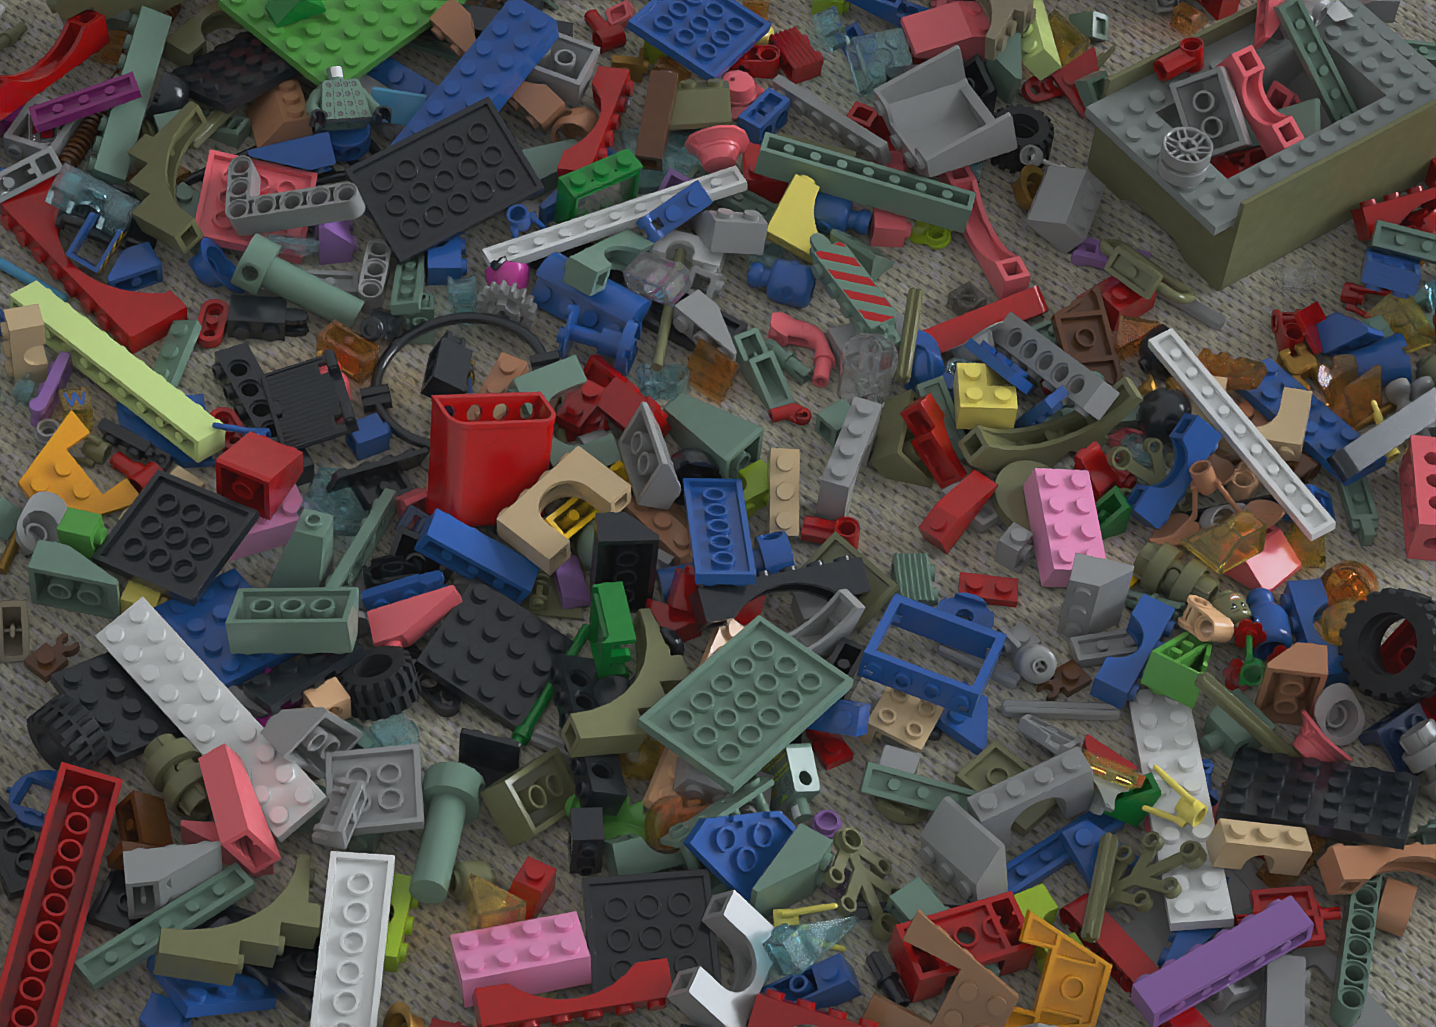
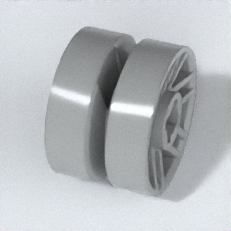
M1176 127L1169 130L1163 138L1157 162L1159 175L1168 183L1179 187H1192L1200 184L1207 175L1213 152L1211 139L1204 132L1192 127Z

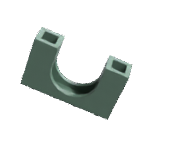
M575 354L514 378L507 386V393L541 391L546 400L550 402L557 397L582 388L587 382V378ZM525 403L521 406L524 418L529 417L533 410L531 403ZM612 433L582 445H568L553 436L549 471L558 464L560 458L565 453L573 451L577 446H580L608 468L623 459Z

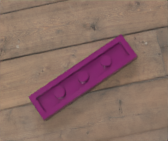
M132 71L28 108L37 133L141 98L142 95Z

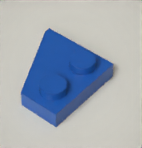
M982 695L972 718L944 708L935 726L975 755H979L987 748L988 697Z
M1086 819L1062 831L1058 837L1090 889L1100 838L1106 832ZM1135 854V861L1131 865L1127 866L1126 870L1136 865L1139 856Z

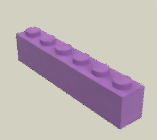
M1291 895L1283 900H1274L1264 911L1257 915L1250 914L1246 916L1239 925L1230 930H1221L1211 941L1203 945L1197 944L1193 946L1186 955L1177 960L1173 958L1166 961L1159 970L1150 975H1141L1132 985L1131 1001L1150 1027H1158L1309 941L1312 936L1314 923Z

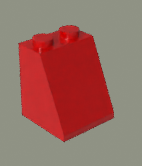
M250 431L216 459L217 494L258 510L260 517L271 520L303 473V452L292 446H286L273 441L267 436H261Z

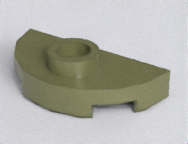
M871 796L876 809L891 821L903 824H916L925 820L929 811Z

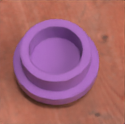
M828 809L818 812L811 822V829L830 839H833L834 833L842 828V821L838 814Z

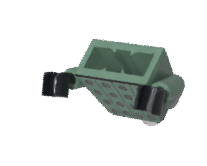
M340 66L326 69L328 80L321 81L318 87L311 92L305 105V110L310 119L309 126L313 127L315 123L316 132L365 129L373 118H375L376 125H381L382 119L391 123V108L380 106L368 91L361 86L358 79H344L343 69Z

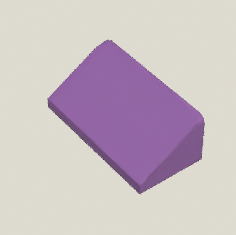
M570 554V558L552 574L562 610L591 605V599L578 556Z

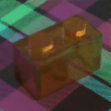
M336 319L317 334L316 357L324 355L325 350L332 349L335 351L337 360L341 364V372L348 378L362 385L372 376L375 365L379 361L380 345L365 340L361 334Z

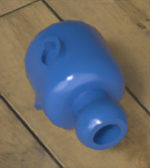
M818 191L814 205V219L818 233L830 236V232L834 228L843 232L852 229L859 235L868 234L873 217L869 210H854L853 201Z
M780 258L774 262L772 269L765 267L760 262L752 263L747 276V284L752 288H767V297L772 302L802 309L807 307L812 299L816 278L812 273L811 266L801 264L795 259L789 261Z
M1255 588L1251 590L1246 597V603L1252 614L1251 621L1253 623L1260 622L1263 626L1262 630L1267 634L1266 641L1258 643V646L1253 649V657L1267 660V656L1273 653L1276 646L1283 645L1287 649L1291 647L1293 640L1286 611L1280 605L1274 603L1273 594L1268 589Z

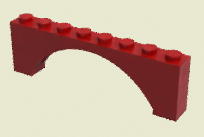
M57 175L0 203V222L6 231L11 230L15 234L20 246L23 248L27 247L32 252L35 261L38 264L43 263L48 268V272L53 280H59L64 285L67 294L72 298L76 297L80 301L85 313L92 314L97 319L100 328L103 331L108 330L113 335L114 340L118 344L123 345L131 354H135L166 337L174 320H188L187 306L171 290L165 293H144L118 289L89 277L71 262L67 255H65L59 240L61 229L55 226L67 189V185Z

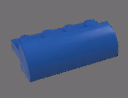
M559 252L550 254L535 274L539 277L530 295L534 296L533 303H537L538 307L566 322L565 314L569 303L579 305L580 317L578 326L602 332L604 327L623 332L629 319L643 322L652 301L610 279L607 280L604 290L592 296L584 294L563 282L565 274L564 265L569 257Z

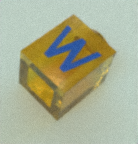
M88 387L58 389V413L60 420L66 418L72 410L88 431H93V407Z

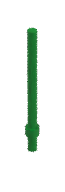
M582 624L573 639V645L566 655L578 656L588 639L589 624ZM549 682L523 723L516 727L511 736L514 741L520 742L522 747L528 745L533 734L532 730L554 696L552 684Z

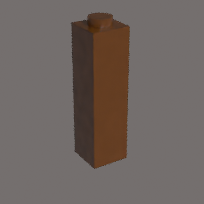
M651 70L635 151V157L643 165L642 169L661 172L663 170L678 90V74L672 73L669 70Z

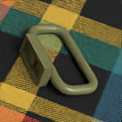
M1104 239L1100 241L1099 248L1101 252L1109 258L1103 269L1143 298L1151 299L1156 291L1166 299L1177 304H1190L1195 301L1196 296L1192 289L1132 246L1118 239Z

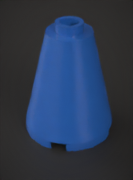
M1393 334L1337 357V363L1332 364L1334 379L1340 380L1341 385L1386 387L1390 382L1399 378H1407L1409 384H1411L1409 355H1406L1405 350L1402 349V347H1407L1403 334Z

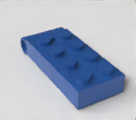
M1367 246L1360 270L1361 282L1365 283V288L1381 292L1382 288L1392 290L1393 296L1408 299L1409 295L1415 296L1421 278L1420 261L1372 249Z

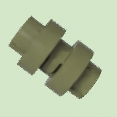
M1155 542L1145 544L1133 563V576L1141 580L1140 587L1151 594H1161L1165 591L1170 594L1168 600L1183 602L1186 607L1189 595L1202 597L1212 603L1211 599L1218 593L1220 582L1219 579L1210 575L1211 567L1196 558L1192 559L1188 564L1183 562L1184 552L1168 542L1162 546Z
M169 733L160 735L152 740L144 750L145 776L157 791L163 792L164 801L176 815L190 817L193 821H201L210 817L213 813L198 758L202 755L189 739L176 738L173 734Z

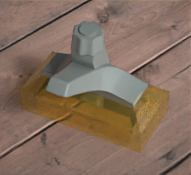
M1082 748L1081 752L1093 769L1095 794L1089 810L1092 813L1102 815L1104 810L1111 813L1115 810V798L1119 793L1129 792V789L1142 787L1146 778L1142 773Z

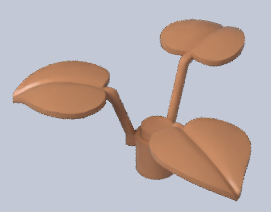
M1213 453L1206 460H1199L1189 468L1192 481L1189 484L1192 491L1191 516L1189 517V515L1184 513L1170 515L1168 522L1161 526L1159 530L1154 529L1152 536L1148 540L1160 546L1168 542L1175 547L1192 541L1201 531L1200 524L1195 522L1198 517V492L1202 495H1210L1218 488L1235 512L1241 515L1236 520V525L1244 533H1259L1270 528L1285 515V510L1279 504L1269 500L1251 501L1246 505L1245 510L1239 508L1223 487L1234 477L1236 473L1235 467L1230 461Z

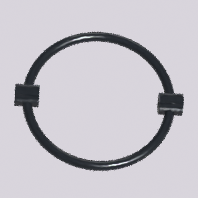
M476 312L439 316L407 330L396 338L382 353L373 370L370 387L360 389L364 413L377 412L381 420L388 423L392 434L415 447H427L430 450V439L404 429L390 416L386 410L393 408L388 383L382 384V380L389 363L404 346L419 336L438 328L457 324H484L507 330L524 340L534 351L535 355L529 356L532 371L560 361L558 350L547 352L540 340L531 331L501 316Z

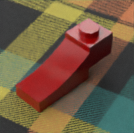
M931 393L909 403L900 412V415L915 436L911 444L940 488L943 489L962 480L967 475V472L960 463L948 437L944 423L946 416Z

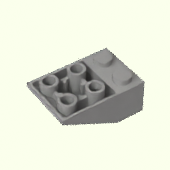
M201 841L197 844L188 845L171 844L160 848H136L132 851H123L129 919L148 917L222 871L220 841Z

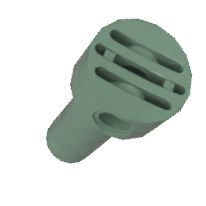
M256 233L236 267L231 284L254 296H257L263 287L350 332L365 301L279 258L278 255L282 246Z
M453 761L439 762L431 765L425 771L422 789L424 814L427 818L409 887L410 894L422 903L438 904L446 899L463 825L473 822L479 816L483 799L480 792L485 789L486 784L483 777L475 769L465 764Z

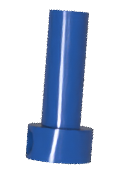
M784 530L754 537L753 556L756 573L769 571L770 574L779 573V570L782 568L795 566L791 545ZM692 562L656 570L657 584L663 603L668 604L666 601L676 567L685 569L686 565L693 566Z

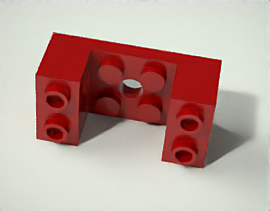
M1012 891L926 916L936 926L939 925L946 931L949 937L958 945L968 950L983 966L997 962L1000 970L999 977L1027 969L1036 949L1035 945L1019 941L1025 918ZM911 921L895 925L887 949L905 990L911 999V1003L941 995L947 977L957 975L959 968L904 941L903 936ZM961 932L968 933L972 936L973 942L969 944L962 943L958 940L957 934Z

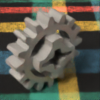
M502 280L501 285L492 281L490 287L484 285L482 291L479 292L476 300V311L510 319L529 329L531 323H534L538 304L533 303V295H526V288L517 289V283L514 282L512 286H509L505 280Z

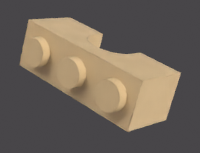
M39 304L4 309L5 322H0V329L3 340L7 339V341L2 342L5 359L9 358V360L4 361L7 378L13 377L15 387L45 382L48 377V361L43 344H46L45 326Z
M770 448L767 454L769 503L766 513V534L784 530L789 541H796L799 536L800 449Z
M1219 818L1206 841L1212 867L1241 870L1248 859L1264 855L1269 873L1293 876L1299 875L1313 852L1306 828Z

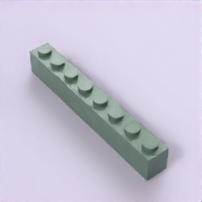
M143 5L138 15L132 14L127 28L132 31L131 34H126L122 44V49L126 50L125 55L120 54L116 69L120 70L119 75L115 74L113 78L133 71L142 97L107 109V115H102L97 129L102 131L101 136H96L91 151L96 153L94 157L90 156L85 172L89 173L90 177L123 186L131 163V158L127 151L138 139L172 21L171 16Z
M765 132L754 173L790 183L795 174L799 176L806 175L815 181V185L820 187L819 192L960 233L965 232L976 192L769 132Z

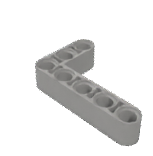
M245 155L237 156L231 160L228 166L225 213L234 231L240 236L352 220L360 217L365 212V203L354 183L344 182L260 195L261 178L250 157Z

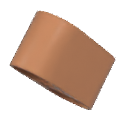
M1387 876L1381 892L1382 896L1379 899L1376 929L1403 937L1417 892V886Z

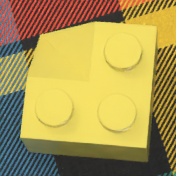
M957 363L953 381L956 429H973L976 425L995 429H1014L1018 410L1016 387L987 364Z

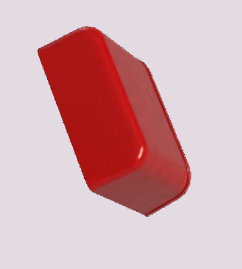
M541 391L431 395L427 514L431 516L436 509H439L470 527L497 526L499 513L504 508L513 505L525 489L533 487L538 482L540 476L549 470L554 423L556 420L554 409ZM525 403H531L533 409L531 415L527 418H521L519 412L521 406ZM498 404L506 406V413L501 419H495L493 416L494 408ZM448 405H449V406L452 407V409H453V415H452V417L448 414V412H447L446 409L444 408L445 406H448ZM472 405H478L480 409L478 417L474 420H468L466 414L468 408ZM545 508L540 514L542 518H544Z

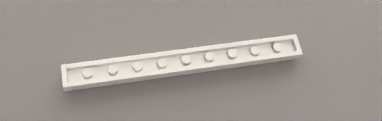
M735 165L482 249L483 258L488 267H490V263L493 260H498L503 256H506L507 261L526 264L547 257L554 252H562L619 233L627 228L637 227L636 221L696 180L700 182L712 201L746 191L747 181Z
M1173 328L1149 339V349L1220 434L1223 435L1225 440L1276 501L1284 508L1306 537L1313 541L1334 530L1336 526L1335 520Z

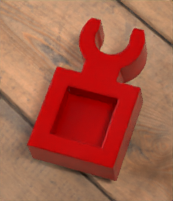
M805 729L807 737L814 741L811 746L812 750L826 771L853 760L854 754L840 734Z

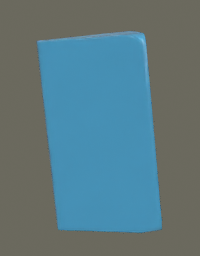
M372 87L371 93L373 99L380 106L391 108L392 124L405 126L426 102L427 96L425 94Z

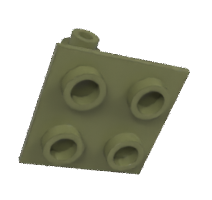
M539 568L532 591L524 599L523 608L535 616L582 620L583 606L562 610L553 576H549ZM582 571L586 582L587 571Z

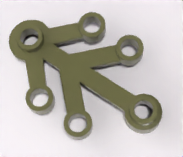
M1147 438L1143 443L1144 452L1150 455L1153 473L1135 462L1131 451L1126 447L1115 446L1107 454V462L1110 467L1118 470H1127L1146 482V485L1159 483L1166 478L1162 457L1163 444L1157 438ZM1152 442H1155L1156 448L1154 451L1150 450V445ZM1169 452L1165 457V464L1170 469L1173 467L1172 459L1175 456V452ZM1116 453L1120 455L1118 462H1115ZM1189 486L1186 489L1185 502L1183 504L1178 502L1172 509L1177 513H1185L1192 510V491ZM1124 487L1119 488L1122 494L1127 492L1128 496L1133 490Z
M852 827L840 828L833 835V844L837 850L833 865L823 874L825 884L831 888H836L845 880L843 871L847 862H849L852 869L844 896L836 901L838 905L836 911L844 917L852 914L857 909L856 900L861 890L873 919L871 926L873 937L879 941H888L891 939L895 925L899 924V922L892 914L883 913L874 889L882 894L884 902H888L889 896L900 889L897 886H891L883 880L891 872V864L887 859L878 857L863 846V837L858 830ZM862 860L870 865V871L864 867Z
M1148 832L1142 839L1145 848L1129 876L1122 879L1127 866L1135 861L1136 856L1129 845L1119 846L1105 909H1113L1118 904L1134 907L1138 912L1149 911L1153 906L1151 896L1144 890L1138 891L1135 894L1126 892L1134 887L1164 894L1168 899L1178 897L1182 892V887L1176 878L1168 877L1164 880L1155 879V877L1183 864L1189 869L1201 867L1207 859L1204 848L1199 842L1189 840L1180 846L1178 853L1150 865L1156 853L1163 848L1164 841L1158 832ZM1146 899L1145 902L1139 904L1141 900Z

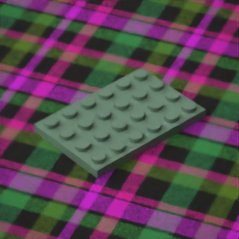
M758 615L639 717L638 725L665 747L728 792L734 794L853 687L854 679Z

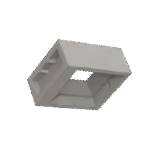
M36 95L27 101L3 136L5 155L14 160H23L49 147L22 138L28 128V107L49 101L50 99ZM83 118L60 125L61 131L51 144L57 157Z

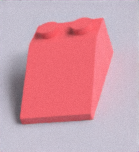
M955 1L902 17L900 20L914 58H933L958 45L961 49L962 60H969L978 53L982 60L986 61L984 58L985 36L990 28V23L984 10L975 1Z

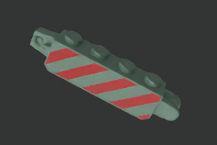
M821 233L811 235L810 255L813 259V265H811L812 273L817 280H821L825 285L829 297L835 299L840 305L843 316L852 321L860 338L864 337L870 346L877 344L885 353L898 349L901 339L896 331L897 311L848 246L838 241L831 244L828 238H825Z

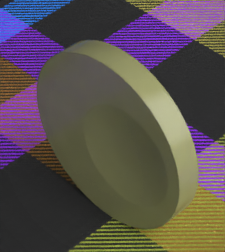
M1022 460L1010 463L1000 471L994 480L998 484V488L992 494L991 500L997 515L1008 527L1015 522L1031 531L1023 485L1035 468H1052L1036 461Z

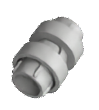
M1429 718L1407 730L1400 737L1399 743L1405 750V753L1402 755L1403 761L1413 774L1421 771L1425 774L1426 778L1421 782V786L1432 801H1436V722L1434 719Z

